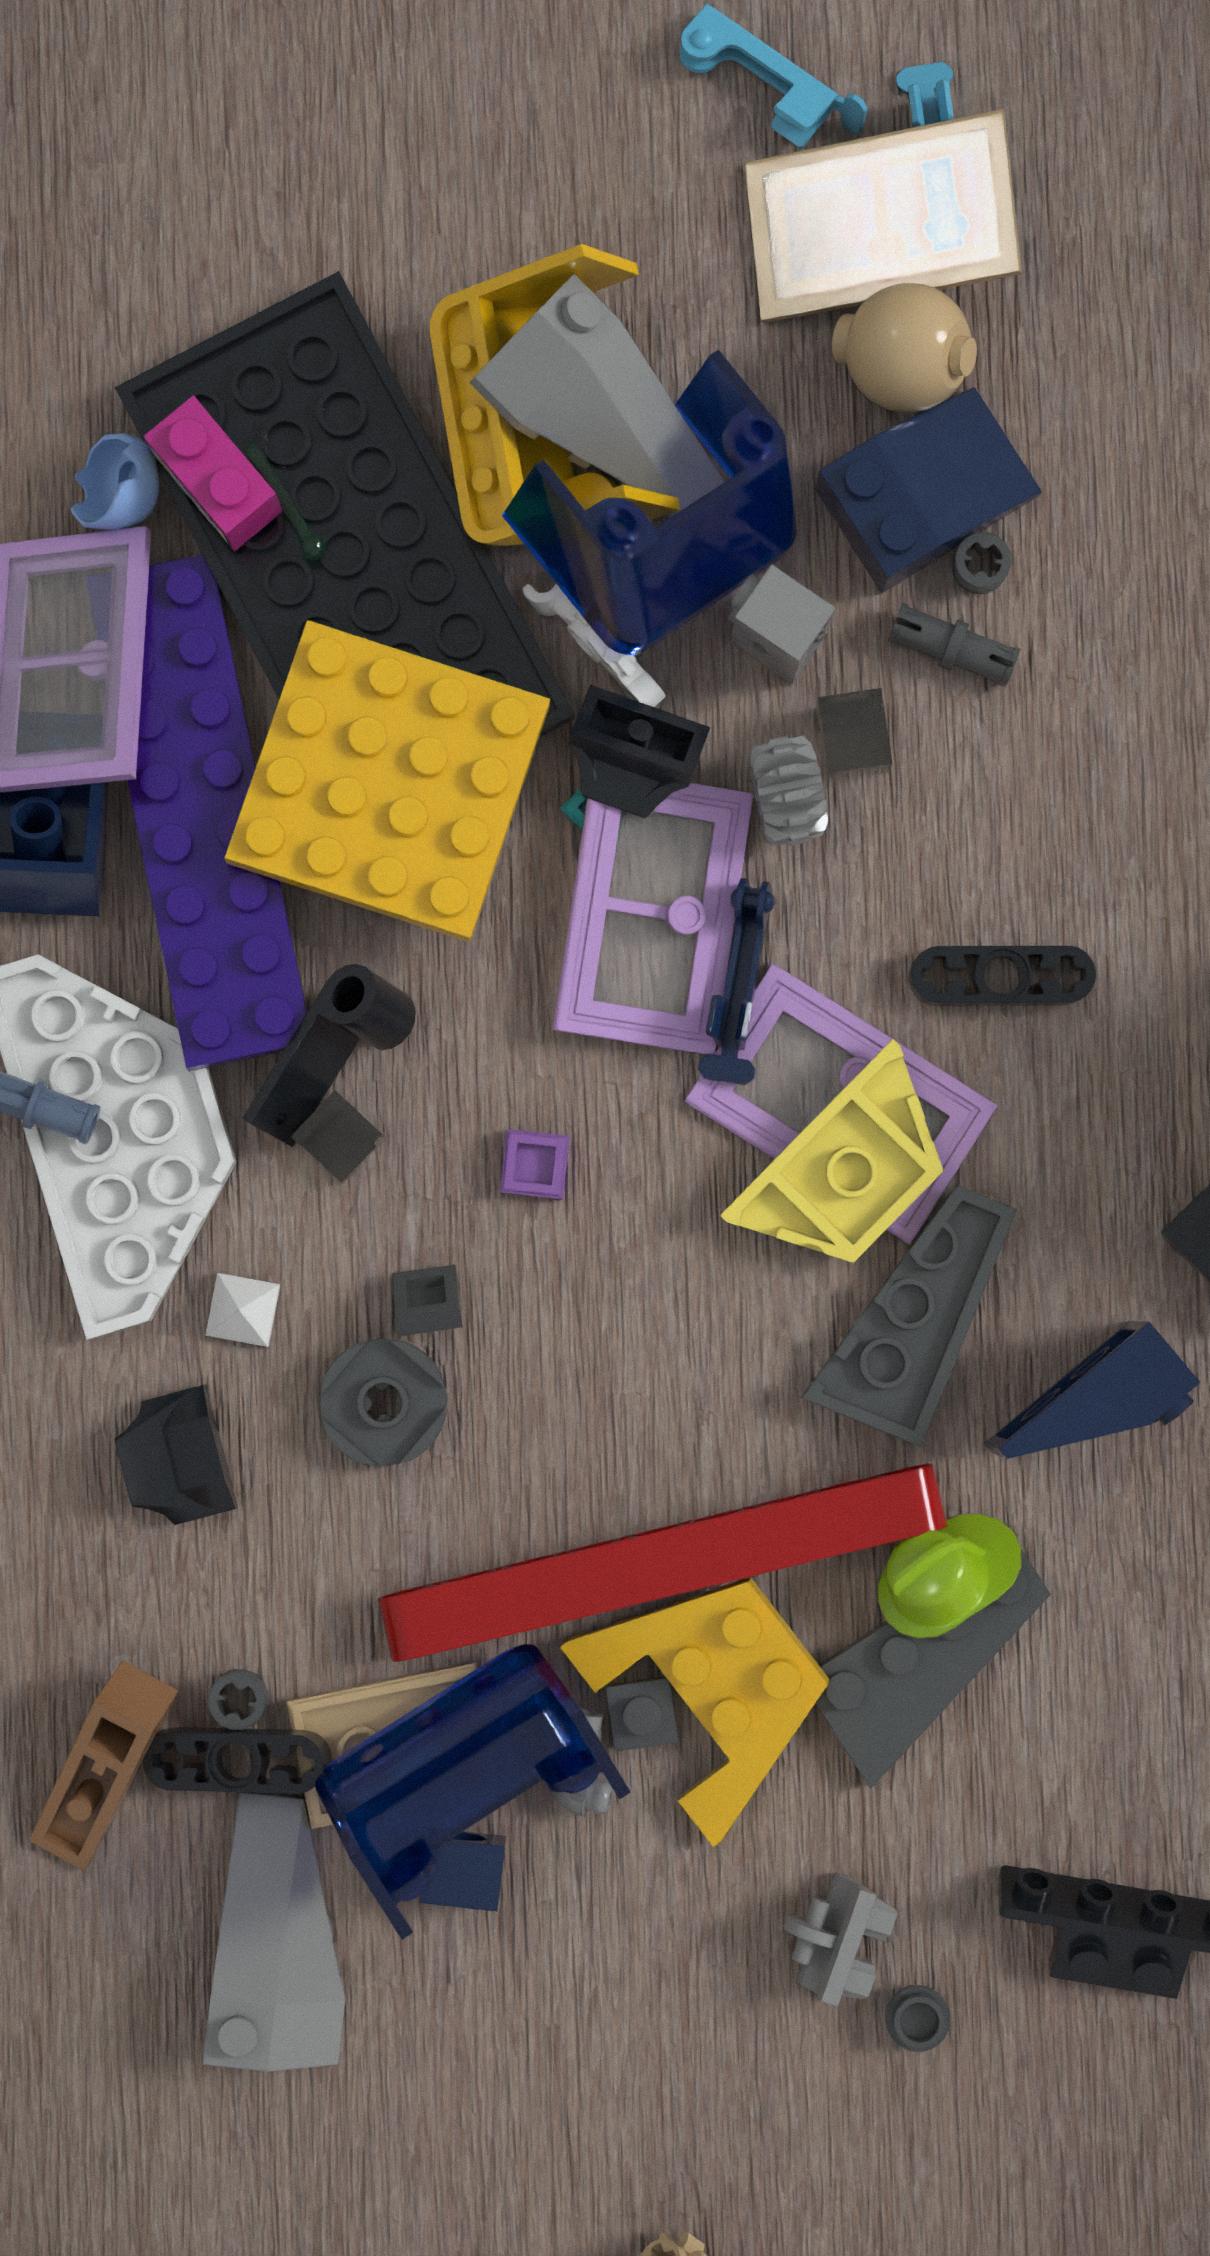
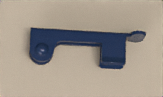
M741 878L738 887L731 893L730 902L735 909V932L723 996H712L706 1027V1034L713 1038L716 1046L722 1047L721 1056L707 1054L699 1060L698 1070L704 1079L746 1085L755 1079L756 1069L749 1060L737 1057L739 1050H745L768 915L775 904L771 883L763 881L761 888L758 889L751 888L747 878Z

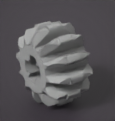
M785 735L768 739L767 743L753 746L748 762L757 814H759L765 838L773 846L787 843L791 846L808 842L810 838L822 836L829 820L820 767H818L812 743L804 735L790 738Z

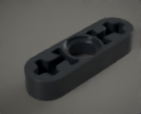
M935 946L923 951L913 961L908 979L913 994L923 1003L932 1006H1057L1074 1004L1088 995L1095 983L1096 969L1090 956L1082 949L1074 946ZM1028 957H1037L1039 959L1036 971L1055 970L1059 967L1062 958L1069 959L1071 970L1081 971L1082 979L1070 986L1069 993L1061 992V985L1058 981H1039L1036 983L1039 994H1029L1028 989L1032 981V968ZM964 958L976 959L972 970V985L976 995H966L964 993L967 981L948 982L941 994L934 993L932 982L922 981L921 971L929 970L933 965V959L943 960V967L947 971H965L967 965ZM996 958H1005L1016 965L1020 979L1014 991L1007 994H999L992 991L986 985L984 970L989 961Z
M174 1727L154 1737L142 1761L148 1779L157 1787L165 1790L300 1794L313 1789L324 1781L332 1766V1754L327 1742L317 1733L308 1730H230L227 1728ZM204 1741L209 1743L205 1755V1763H189L178 1769L177 1774H174L172 1763L162 1761V1753L171 1749L173 1743H177V1751L181 1755H199L206 1751ZM228 1743H241L250 1750L253 1756V1768L247 1777H234L224 1769L221 1755ZM266 1743H270L272 1745L270 1753ZM298 1746H302L304 1757L314 1759L315 1766L304 1772L302 1778L298 1777L297 1768L293 1765H276L269 1770L271 1779L265 1777L270 1757H287L295 1752ZM205 1769L208 1777H204L203 1775Z

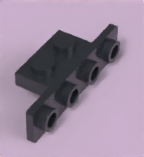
M1003 1865L1000 1869L998 1877L999 1914L1004 1918L1058 1927L1049 1958L1050 1977L1177 1999L1191 1951L1210 1953V1900L1175 1895L1163 1890H1146L1117 1885L1100 1879L1088 1880L1048 1873L1036 1868H1019Z

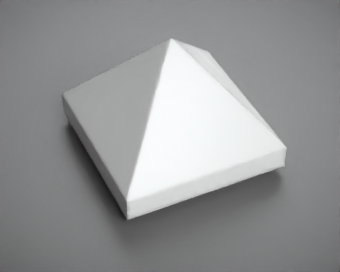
M217 1273L205 1336L269 1347L281 1284Z

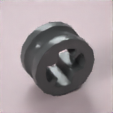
M976 532L966 537L958 546L952 561L953 575L957 583L966 591L974 594H987L996 590L1004 582L1012 564L1011 552L1006 542L998 535L989 532ZM973 549L981 556L991 551L997 559L994 561L991 570L998 572L991 577L983 571L972 575L967 569L972 557L966 554Z
M234 1669L224 1673L212 1685L208 1695V1708L212 1717L220 1726L230 1730H243L253 1726L264 1714L268 1705V1690L264 1681L256 1673L247 1669ZM233 1683L238 1690L244 1689L247 1686L253 1690L256 1699H251L248 1703V1706L254 1708L251 1714L244 1716L239 1709L232 1710L229 1713L224 1709L221 1700H225L229 1696V1693L223 1691L227 1684Z

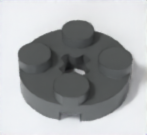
M378 1338L353 1345L334 1360L321 1384L320 1410L327 1436L343 1454L362 1464L391 1466L413 1460L433 1444L445 1423L448 1393L442 1374L434 1361L425 1352L405 1341ZM392 1385L399 1392L395 1402L401 1410L395 1418L385 1413L378 1419H375L368 1412L373 1402L367 1394L374 1386L384 1391Z

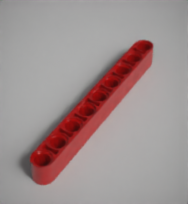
M926 1463L399 1591L378 1598V1603L392 1662H401L922 1535L929 1530L943 1529L948 1524L933 1464Z

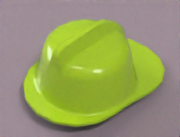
M960 1514L948 1519V1526L943 1529L929 1530L922 1535L902 1539L892 1550L878 1583V1604L886 1621L898 1632L917 1639L939 1637L999 1599L1014 1585L1021 1569V1546L1014 1532L999 1519L984 1514Z

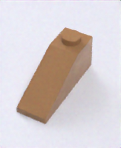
M121 1661L95 1699L31 1834L29 1842L84 1871L87 1869L135 1779L154 1737L158 1735L179 1690L125 1661Z

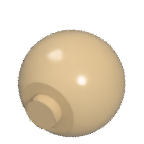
M900 283L881 289L870 296L859 307L856 314L846 313L839 318L832 337V354L836 363L848 366L849 374L856 387L871 402L890 411L915 413L939 405L957 390L965 376H968L975 366L977 345L975 339L971 337L970 328L963 312L950 297L928 285Z

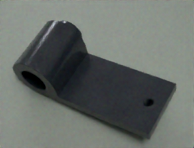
M351 964L335 971L326 981L242 1119L293 1147L359 1040L373 1048L386 1050L396 1047L407 1038L415 1023L416 1009L413 1000L406 993L365 966Z

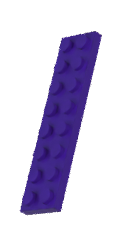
M203 554L149 565L136 779L127 780L181 1046L188 1072L281 1053L307 1014L280 881L226 864L225 855L256 765L218 583ZM114 572L86 578L98 639L100 642L109 644Z

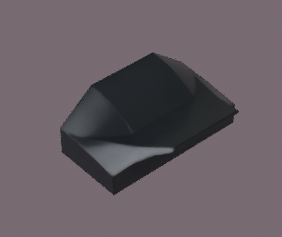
M590 685L568 742L578 760L582 795L588 799L630 814L647 818L671 793L689 787L710 727Z
M206 1384L142 1401L138 1417L124 1432L114 1439L131 1506L163 1514L174 1525L238 1508Z

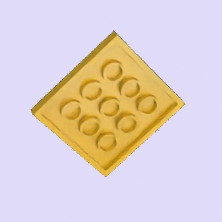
M307 620L225 855L226 864L470 943L550 707V698Z

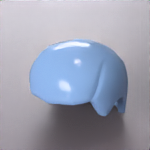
M126 433L104 435L91 448L85 468L75 474V480L84 489L85 500L83 503L74 504L71 507V512L84 528L98 530L134 528L153 513L159 495L160 481L155 457L147 444L138 437Z

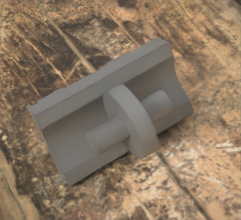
M835 1872L825 1900L813 1897L806 1918L788 1914L784 1921L783 1929L799 1937L792 1955L794 1961L803 1964L797 1983L816 1993V1998L821 2002L835 2006L839 2005L841 1997L868 1998L876 1977L875 1965L867 1959L856 1956L863 1935L885 1941L891 1935L898 1915L897 1910L879 1899L877 1894L854 1878Z

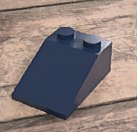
M975 387L872 437L819 470L815 486L816 492L881 594L958 547L966 537L976 532L984 531L1042 493Z
M20 712L17 756L103 747L104 716ZM108 782L0 793V912L100 916L105 865Z
M1128 1321L984 1444L991 1453L1009 1459L1151 1425L1157 1421L1166 1425L1182 1414L1193 1403L1194 1400L1188 1393L1200 1381L1150 1322Z

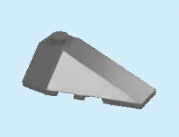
M575 274L554 293L469 382L516 430L534 440L541 435L570 452L567 459L586 469L592 464L618 479L620 485L677 497L680 510L666 516L686 528L726 486L723 478L622 322Z
M239 1793L210 1995L202 2065L271 2072L338 2065L346 1994L337 1963L330 1917L327 1915L319 1876L320 1869L305 1797L271 1793Z

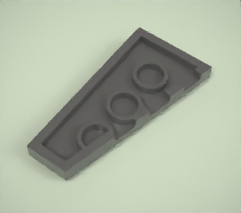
M956 1185L800 1398L921 1447L1017 1209Z
M1022 1549L1021 1569L1014 1585L999 1599L966 1619L956 1628L939 1637L917 1639L901 1634L885 1621L819 1664L830 1680L828 1686L817 1700L816 1705L870 1789L1051 1595Z

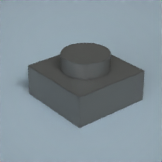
M455 1265L392 1273L395 1319L399 1336L463 1327L459 1283Z
M665 1676L606 1685L615 1752L679 1742L671 1686Z

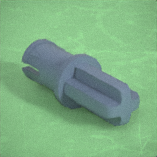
M0 1071V1112L22 1119L23 1127L31 1129L35 1124L77 1139L80 1143L86 1144L89 1142L96 1127L101 1106L91 1105L48 1089L47 1081L40 1079L36 1085Z

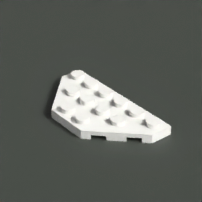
M39 954L0 966V1051L7 1074L36 1085L40 1079L47 1081L48 1089L91 1105L101 1106L96 1127L89 1142L86 1144L35 1124L31 1129L23 1127L86 1340L152 1321L237 1162L209 1068L188 1072L178 1028Z

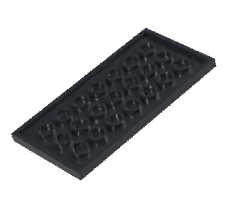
M339 271L115 387L140 437L145 443V434L194 395L275 491L283 512L236 551H233L155 458L159 473L279 699L307 620L550 698V707L540 737L575 719L574 712L484 543L473 540L466 533L461 520L457 492Z

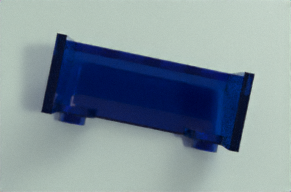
M719 349L709 355L675 403V406L689 427L731 477L729 480L655 527L638 506L622 498L604 499L585 511L546 461L542 460L534 465L502 514V517L604 644L620 654L637 655L646 651L742 586L751 574L756 576L770 567L771 564L773 565L780 560L793 545L797 536L785 434L778 422Z
M532 1644L519 1645L501 1653L329 1763L323 1774L318 1775L315 1782L316 1791L350 1860L402 1940L412 1934L413 1930L399 1902L409 1901L420 1896L430 1886L431 1877L437 1868V1861L432 1851L542 1780L552 1792L577 1793L588 1788L597 1779L598 1774L601 1773L619 1800L631 1793L581 1708L539 1649Z

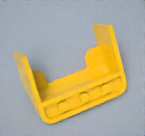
M579 244L450 294L443 298L435 307L430 319V339L461 520L466 533L473 540L494 546H508L596 538L680 510L677 497L627 485L617 486L608 476L593 472L574 477L572 463L567 459L569 451L541 435L534 440L516 430L469 383L573 274L592 292L638 276L636 262L584 244Z

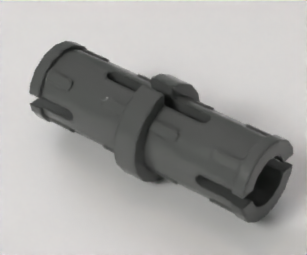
M902 603L896 622L918 631L895 623L888 639L889 642H895L940 659L939 666L950 671L953 665L1006 687L1013 668L994 662L989 658L1013 667L1018 659L1020 648H1013L967 630L969 624L957 619L955 625Z

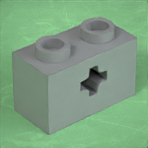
M771 564L761 580L751 574L731 602L730 607L733 610L728 617V620L733 622L730 643L790 684H793L827 635L836 608Z

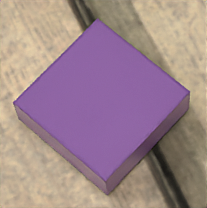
M506 1129L500 1193L563 1200L570 1136Z

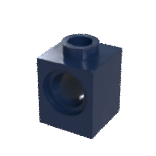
M430 1828L426 1845L414 1844L409 1883L421 1884L419 1903L497 1912L506 1836Z

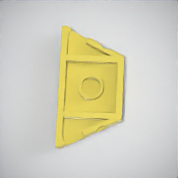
M891 1039L720 1216L728 1223L854 1263L943 1172L937 1150L925 1122L919 1098L915 1093L901 1046L894 1039Z

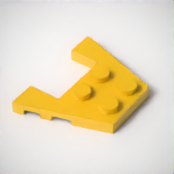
M751 1577L676 1601L670 1606L640 1616L634 1615L616 1621L613 1625L586 1634L583 1632L571 1636L560 1646V1649L594 1693L642 1657L649 1655L725 1753L728 1760L683 1792L678 1799L680 1805L713 1847L722 1841L828 1686L830 1680Z

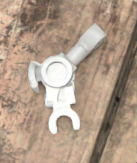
M552 562L547 568L556 584L550 591L538 593L529 584L523 588L524 595L531 607L543 616L558 614L568 624L567 630L572 638L591 659L603 665L607 672L616 679L628 698L655 707L666 695L629 651L630 639L617 623L597 604L593 603L589 607L583 601L580 602L575 597V587L566 570L560 564Z

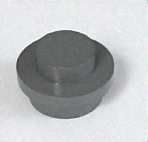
M910 1985L900 1989L890 1999L886 2008L885 2022L890 2036L899 2046L909 2051L923 2052L935 2048L944 2040L950 2027V2012L945 2000L937 1991L924 1985Z

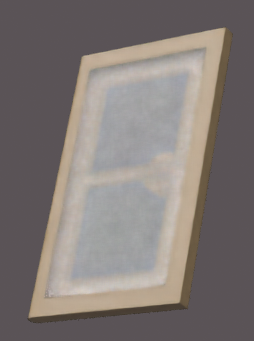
M1003 109L745 162L760 317L763 323L862 305L870 296L881 289L900 283H919L941 290L1022 274L1006 121Z

